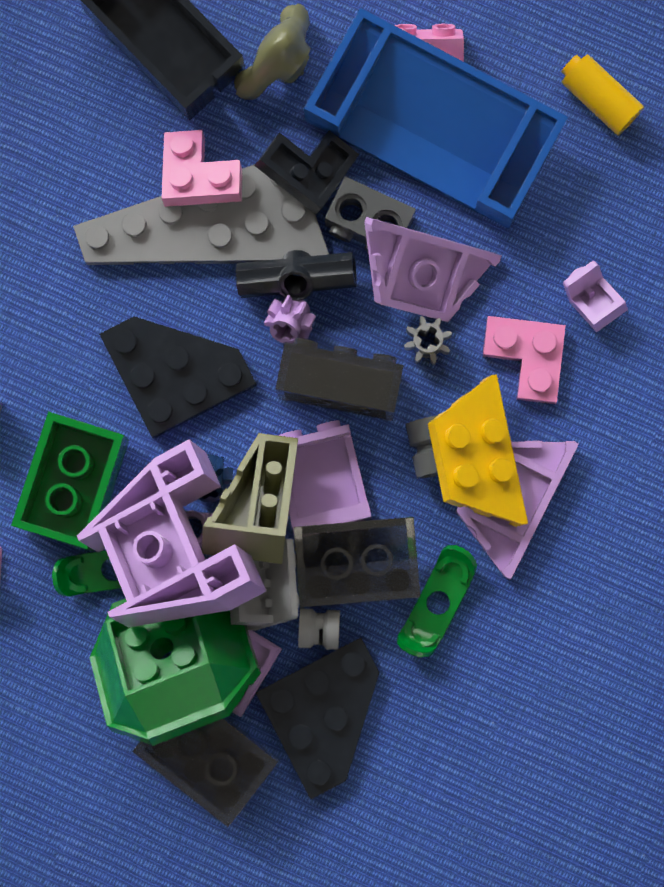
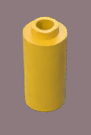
M589 54L585 55L582 59L578 55L574 56L561 71L565 75L561 83L617 136L625 131L645 108Z

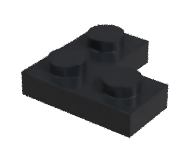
M329 130L321 138L311 154L307 155L279 132L254 166L314 214H317L357 159L359 153Z

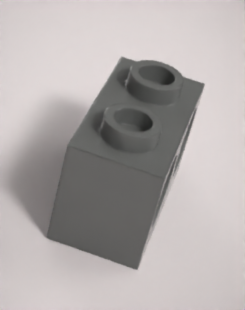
M345 176L326 214L325 226L331 228L329 233L339 240L350 243L351 239L365 244L364 250L368 252L364 223L366 217L380 221H389L394 225L410 229L415 218L416 209ZM347 205H355L360 208L362 215L355 221H347L342 218L340 212Z

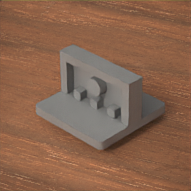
M285 539L282 564L254 561L267 591L230 610L231 625H247L248 630L256 631L298 618L299 596L296 589L295 574L297 560L294 553L293 540Z

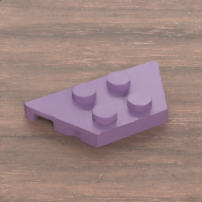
M366 217L364 222L374 301L384 306L434 319L440 318L442 321L449 322L460 309L462 301L470 297L480 284L477 280L490 265L496 266L501 259V255L373 218Z
M511 441L528 524L515 527L509 525V521L494 516L486 517L474 513L468 507H458L456 510L458 516L502 575L511 580L579 445L575 441Z

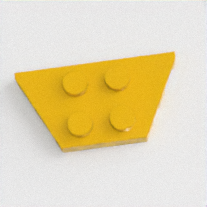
M497 374L484 378L469 393L460 397L450 408L428 423V429L443 502L460 508L468 507L474 513L486 517L494 516L509 521V525L517 527L528 524Z

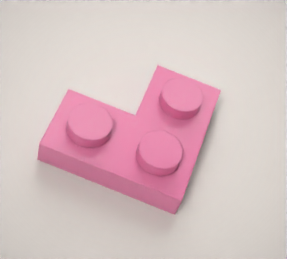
M202 130L165 132L162 175V201L164 206L242 202V166L240 160L204 162L205 137Z
M494 316L487 317L483 357L521 361L517 400L549 404L557 403L566 325Z

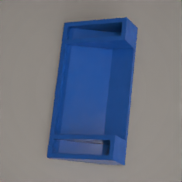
M362 8L357 12L304 107L306 122L325 132L330 130L347 144L508 229L513 223L568 119V116Z

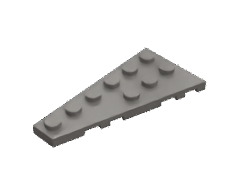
M254 165L242 169V202L165 207L162 196L73 226L87 265L174 264L195 262V264L245 263L282 259L286 253L293 250H302L311 256L329 254L316 215Z

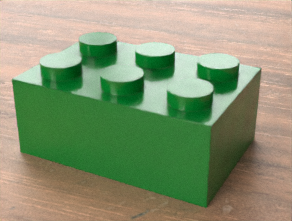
M48 411L11 526L94 551L92 548L81 543L77 535L109 504L129 439L123 434Z

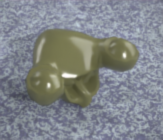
M300 3L292 4L282 10L280 23L274 26L260 43L253 66L240 71L236 75L234 87L238 97L244 100H254L263 94L267 87L276 80L285 84H291L304 74L311 49L305 39L310 26V19L304 5Z

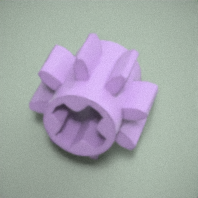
M287 295L282 303L276 299L272 301L267 311L268 316L264 325L270 327V333L275 340L292 345L298 337L303 341L307 340L316 316L310 313L307 302L304 300L293 301L291 296Z

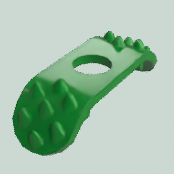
M448 545L442 549L424 589L397 636V644L403 651L423 658L430 657L438 648L477 570V562L469 551L457 545ZM435 592H443L449 597L450 606L443 614H433L428 609V598Z
M106 550L63 557L55 563L52 571L54 588L63 597L118 589L121 586L118 580H109L102 573V565L105 560L109 559Z

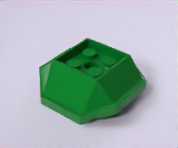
M126 598L112 603L109 611L127 602ZM230 610L134 627H127L113 620L107 614L89 657L107 727L114 733L126 735L153 746L230 716L243 698L249 685H253L261 674L247 626L231 625ZM172 651L167 658L162 659L166 653Z

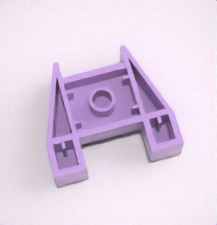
M190 439L155 457L77 535L81 543L97 552L106 549L127 600L124 604L110 610L108 615L113 620L127 627L232 610L267 591L252 556L234 544L205 560L183 507L216 490L221 485L207 453Z

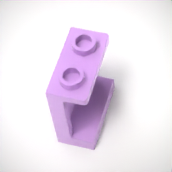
M336 420L317 425L318 432L302 435L301 430H294L278 435L298 438L289 509L295 538L372 519L349 424L341 426L340 421Z

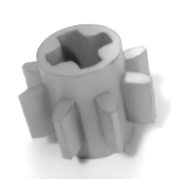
M420 316V326L417 329L407 326L406 333L414 338L413 341L407 342L404 345V350L414 349L417 353L415 357L416 364L423 357L429 358L430 363L434 366L437 360L436 355L439 352L444 355L450 353V349L442 343L444 340L451 338L452 332L445 331L442 333L439 328L441 324L440 318L435 320L434 324L426 323L425 318ZM429 333L434 334V343L437 346L429 345L427 349L422 348V339L418 336L426 337Z

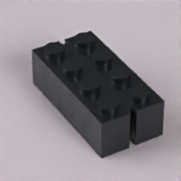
M80 0L84 12L189 121L215 98L213 93L214 87L221 92L235 79L240 71L245 70L243 55L189 0Z

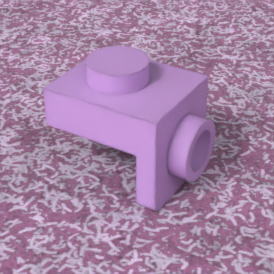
M595 261L574 270L569 278L563 282L570 304L595 332H598L628 310L623 298L603 278L600 266Z

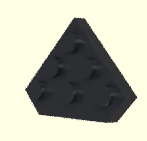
M135 316L99 334L153 439L257 386L239 349Z
M361 637L256 692L310 800L345 782L379 676V671Z

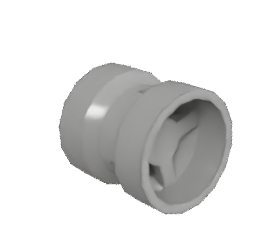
M300 608L298 648H311L314 645H323L326 649L338 650L340 610H327L325 613H316L313 609Z

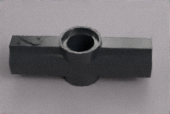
M293 250L286 253L282 259L237 263L235 270L238 295L241 298L283 295L286 298L287 295H290L293 301H299L307 298L312 291L357 287L356 261L353 252L311 256L305 251Z

